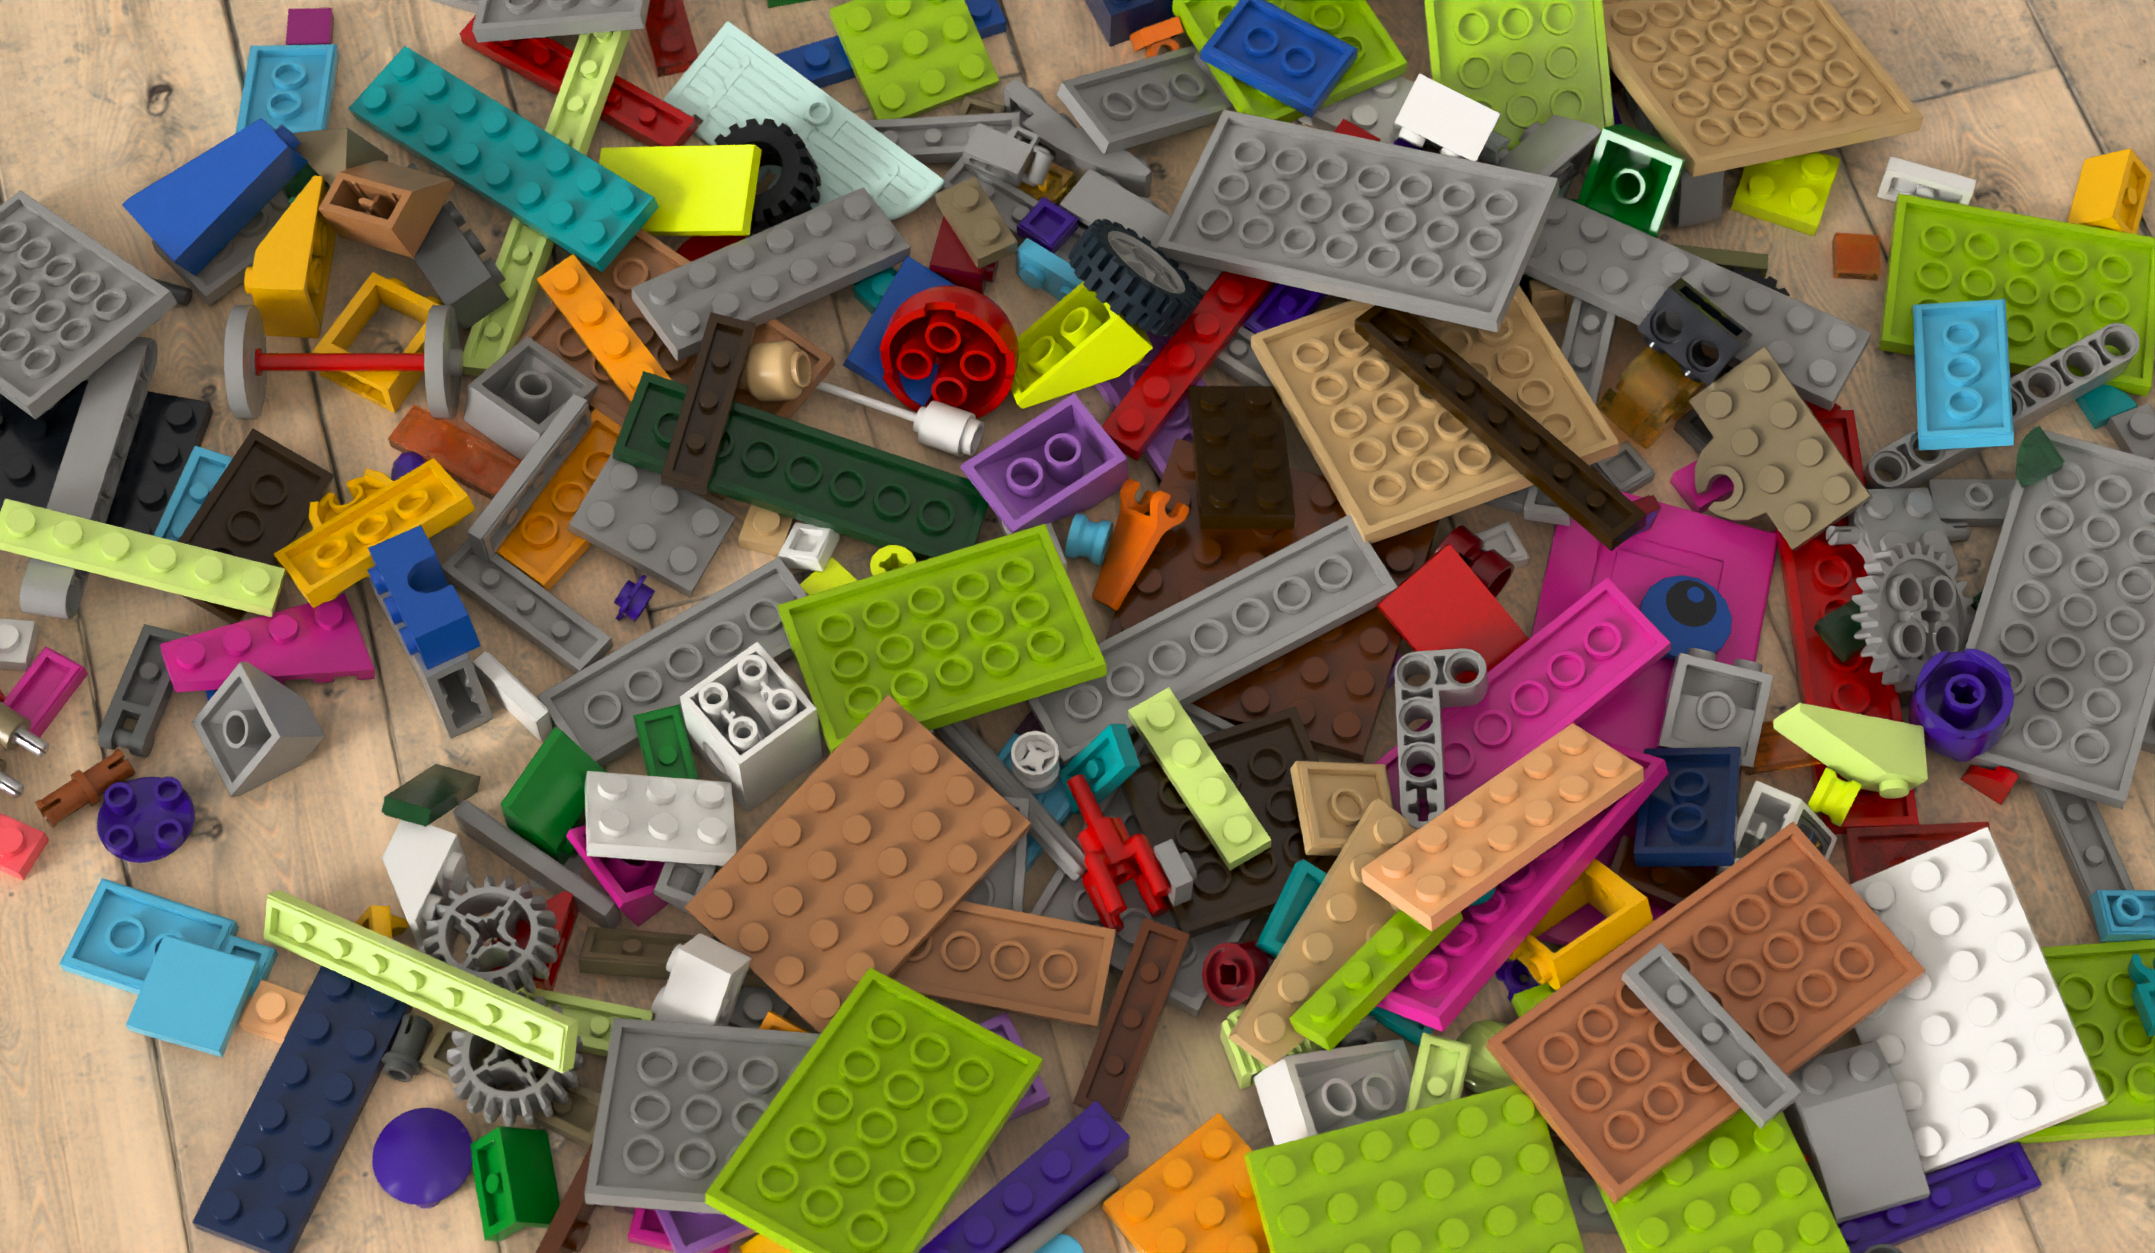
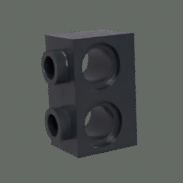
M1682 278L1667 288L1637 327V330L1645 335V342L1653 350L1661 354H1669L1681 364L1680 369L1688 378L1697 383L1704 382L1707 386H1710L1722 375L1753 335ZM1667 311L1675 312L1680 316L1683 323L1681 331L1674 330L1667 324ZM1702 340H1709L1717 346L1719 350L1718 359H1711L1703 353L1701 347Z

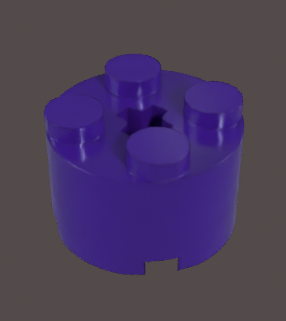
M1966 648L1965 652L1949 653L1950 650L1943 651L1926 662L1919 673L1909 709V724L1923 726L1925 745L1932 751L1946 757H1951L1957 762L1970 761L1975 756H1979L1993 748L2004 733L2014 705L2011 678L2004 665L1986 652Z

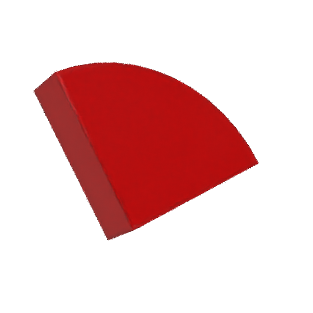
M1971 764L1960 780L2002 805L2018 780L2019 775L2004 766H1997L1993 771Z

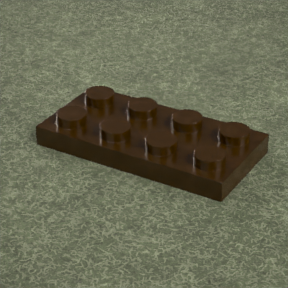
M1189 386L1188 409L1200 529H1294L1295 507L1282 403L1274 387Z
M252 429L177 542L277 567L279 563L274 553L294 541L309 518L310 502L320 501L331 484L334 475L259 431ZM181 595L230 624L241 622L247 614V611Z

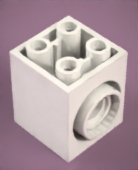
M758 642L680 696L690 747L720 782H732V796L747 813L823 758L817 708L810 702L799 685L780 668Z

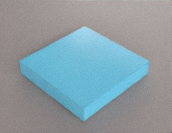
M164 935L126 1026L129 1031L223 1057L260 967L256 961Z

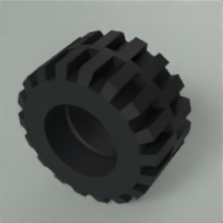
M755 118L746 120L745 127L739 128L736 123L728 127L731 131L729 135L724 137L720 133L714 139L717 145H756L762 149L759 167L766 165L782 167V173L777 183L768 191L755 195L750 235H746V237H750L753 233L757 234L812 210L810 204L819 202L821 194L817 187L821 186V177L816 170L818 167L803 140L797 133L794 134L789 126L782 123L778 127L774 120L766 118L763 124L759 125Z

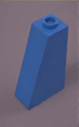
M260 118L131 196L122 206L174 263L196 276L308 161L296 149L301 142L283 124L275 129Z

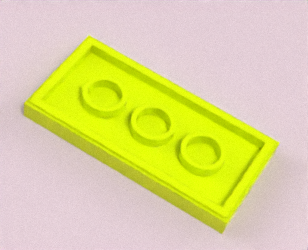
M756 145L601 148L600 165L653 196L659 205V208L641 227L650 235H750L762 149Z

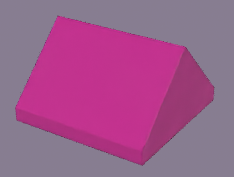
M586 825L568 831L566 837L619 909L637 927L641 926L669 904L653 894L665 862L587 856Z

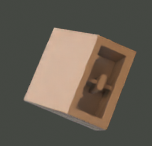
M376 160L340 171L318 209L341 238L414 258L455 184L451 179Z

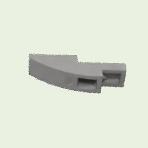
M1017 78L1004 87L1006 113L1020 112L1021 128L1040 136L1038 146L1048 149L1050 155L1054 156L1050 169L1078 183L1090 168L1102 176L1107 175L1114 178L1123 188L1138 197L1149 198L1151 196L1152 171L1142 157L1132 155L1126 149L1104 155L1082 126L1077 129L1071 118L1064 113L1059 114L1049 106L1038 90L1033 87L1028 88ZM1022 137L1023 142L1031 143V140Z

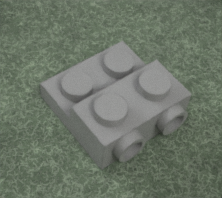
M1688 648L1687 654L1679 653L1675 656L1657 747H1741L1742 767L1753 768L1774 675L1762 672V664L1749 660L1735 659L1734 665L1715 661V653L1702 649Z

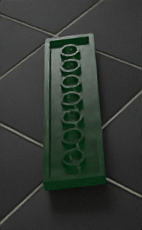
M643 371L613 449V459L662 474L688 386ZM734 402L708 489L709 491L821 528L832 529L836 533L881 548L889 545L905 547L912 552L915 559L920 561L975 545L989 505L967 478L738 402Z

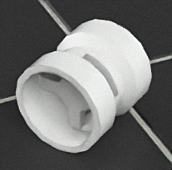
M1031 731L1019 736L1013 743L1011 750L1013 774L1032 794L1045 793L1055 786L1060 776L1058 745L1051 736L1040 731Z

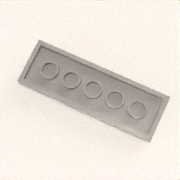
M863 187L632 287V300L678 362L699 352L710 312L752 322L757 327L903 262L907 256L910 257L911 247Z
M777 557L537 695L538 700L549 709L553 725L563 731L603 767L640 745L633 715L680 704L683 715L680 696L754 643L758 642L777 664L793 656L779 617L777 605L808 595L782 559Z

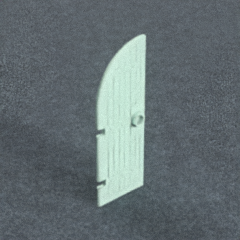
M729 21L723 25L663 99L664 102L695 119L698 117L703 121L696 130L695 135L708 145H717L714 139L720 133L724 137L729 135L731 131L728 127L736 123L739 128L745 127L746 120L755 118L759 125H762L766 118L774 120L778 127L782 123L789 126L794 134L797 133L803 140L818 167L816 170L821 177V186L817 187L821 195L818 203L810 204L812 209L864 187L888 219L893 221L925 204L946 184L943 178ZM776 165L759 167L757 182L761 183L768 173L771 172L777 176L768 187V190L771 189L779 180L782 167Z

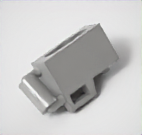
M979 122L963 149L965 164L1018 187L1021 182L1033 187L1037 185L1043 186L1054 156L1050 155L1048 149L1038 146L1040 140L1038 134L1017 125L1005 134L998 131L994 126H986ZM1018 135L1031 140V143L1028 144L1017 139Z

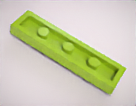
M1400 909L1290 1017L1294 1031L1331 1051L1463 920L1461 911L1434 931H1430Z

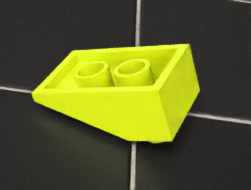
M1083 281L1017 337L1019 359L1011 385V391L1017 405L1024 409L1121 376L1131 366L1140 363L1145 355L1153 349L1146 331L1141 330L1137 323L1132 325L1127 322L1123 314L1119 313L1117 315L1111 311V306L1107 302L1101 303L1095 297L1097 293L1089 291L1083 285L1085 282Z

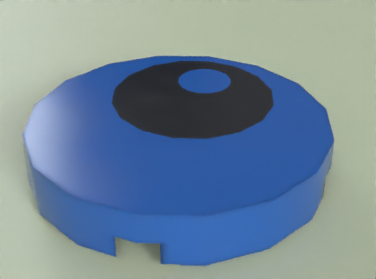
M1683 575L1663 578L1649 588L1640 603L1639 610L1671 642V650L1661 657L1663 660L1667 657L1674 661L1675 656L1679 653L1687 654L1688 648L1702 649L1718 655L1731 634L1732 616L1726 600L1715 587L1699 578Z

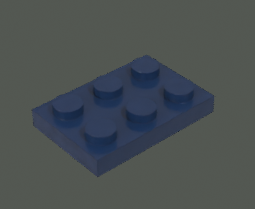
M1741 747L1644 749L1645 754L1665 759L1668 775L1638 808L1634 844L1636 867L1733 865L1736 855L1742 771Z

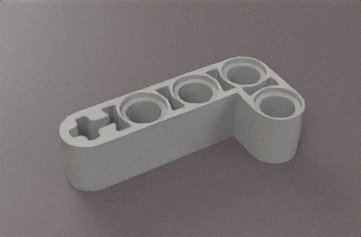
M1623 86L1627 111L1638 130L1665 142ZM1683 168L1667 212L1673 228L1677 229L1716 221L1720 218L1724 171L1692 177L1686 168Z
M1472 649L1415 651L1401 657L1395 667L1400 809L1402 816L1409 820L1408 824L1417 830L1447 810L1442 708L1477 704L1484 699L1488 692L1489 683L1485 660L1478 652ZM1464 671H1470L1478 675L1474 681L1466 684L1454 680L1456 675ZM1416 674H1423L1430 678L1427 683L1418 687L1406 683L1411 676ZM1416 719H1427L1432 722L1425 731L1417 732L1408 728L1410 723ZM1424 763L1434 767L1432 773L1425 777H1415L1410 774L1412 768L1418 764ZM1419 798H1427L1430 811L1428 821L1421 822L1418 820L1420 818Z

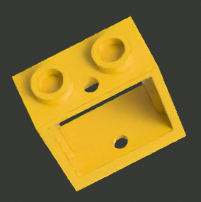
M372 272L312 353H350L346 350L381 304L424 324L403 351V353H424L426 322L429 310L432 305L445 304L436 297L427 296L425 298L411 291L404 282L397 278L390 277L387 279ZM318 371L321 377L393 413H396L425 373Z
M1595 858L1508 958L1512 961L1518 959L1528 968L1530 974L1538 983L1542 985L1547 983L1557 991L1653 922L1648 898ZM1587 903L1607 917L1556 953H1553L1536 939V937Z

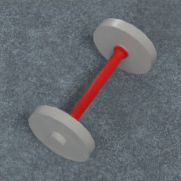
M235 305L229 313L224 341L225 386L231 412L237 419H257L260 416L265 401L267 371L425 372L426 395L431 417L434 419L453 420L457 414L461 376L463 374V352L460 348V334L455 309L451 305H432L426 322L424 353H267L264 325L259 309L254 305Z

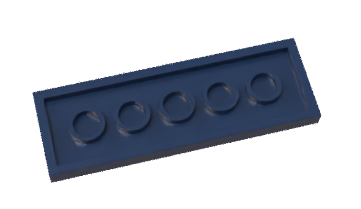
M321 965L192 1221L196 1229L259 1253L294 1252L385 1066L382 1058L385 1053L391 1051L401 1025V1019L404 1015L410 1014L413 1006Z

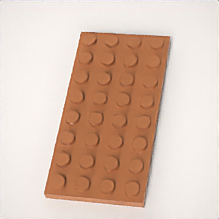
M1791 822L1487 1041L1486 1048L1515 1084L1518 1085L1524 1095H1527L1533 1101L1538 1112L1613 1203L1617 1204L1743 1110L1621 980L1623 973L1659 943H1662L1787 1076L1791 1075L1919 980L1926 970L1794 822Z

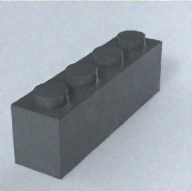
M414 163L408 166V168L418 170ZM449 201L442 206L418 249L414 260L444 304L451 305L455 309L459 324L464 330H467L507 302L509 298L499 285L506 280L491 258L483 262L479 257L486 251L471 229L465 233L461 231L459 227L464 225L466 221L452 201Z

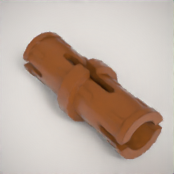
M115 750L113 754L85 772L77 770L70 775L71 781L35 802L38 810L43 817H47L46 821L52 828L85 805L89 804L93 807L99 803V796L104 794L112 784L122 782L136 774L128 759L124 761L125 755L121 750Z

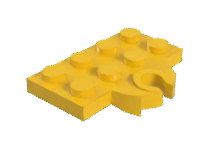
M434 458L395 481L391 480L383 472L366 468L363 474L364 477L346 482L354 500L347 504L340 505L337 497L332 492L327 493L320 502H310L308 517L314 530L274 553V556L280 567L285 569L287 576L313 608L324 602L334 600L343 590L363 578L370 577L367 569L374 567L375 564L368 550L369 547L421 525L429 539L442 530L457 525L465 516L476 510L466 492Z

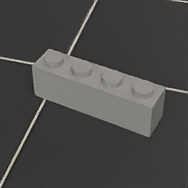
M1090 168L1059 204V207L1078 218L1079 226L1085 230L1096 219H1108L1112 223L1122 224L1126 230L1130 228L1136 231L1139 238L1144 236L1151 241V245L1154 248H1157L1171 218V215L1160 210L1150 199L1138 197L1123 188L1114 178L1107 175L1102 176ZM1174 260L1179 264L1178 269L1185 271L1190 277L1188 280L1196 285V291L1200 294L1199 300L1204 297L1223 272Z

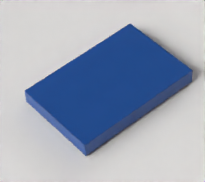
M1239 0L1202 48L1201 60L1313 118L1357 59L1358 49L1265 0Z
M907 256L843 363V366L894 396L883 379L884 369L881 361V351H879L881 341L892 315L905 300L917 292L935 286L956 285ZM935 362L931 373L924 379H910L899 371L900 380L906 394L921 406H925L932 394L931 388L939 367Z

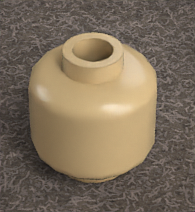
M792 341L758 343L750 348L741 382L744 387L749 388L752 396L761 402L793 400L799 397L804 388L810 383L811 363L807 353L801 351L798 345Z

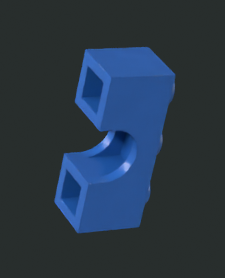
M421 525L368 548L375 566L367 569L378 595L386 592L389 597L382 600L394 626L403 622L405 627L398 631L410 656L419 653L427 670L481 646L469 614L453 584L448 586L438 557Z

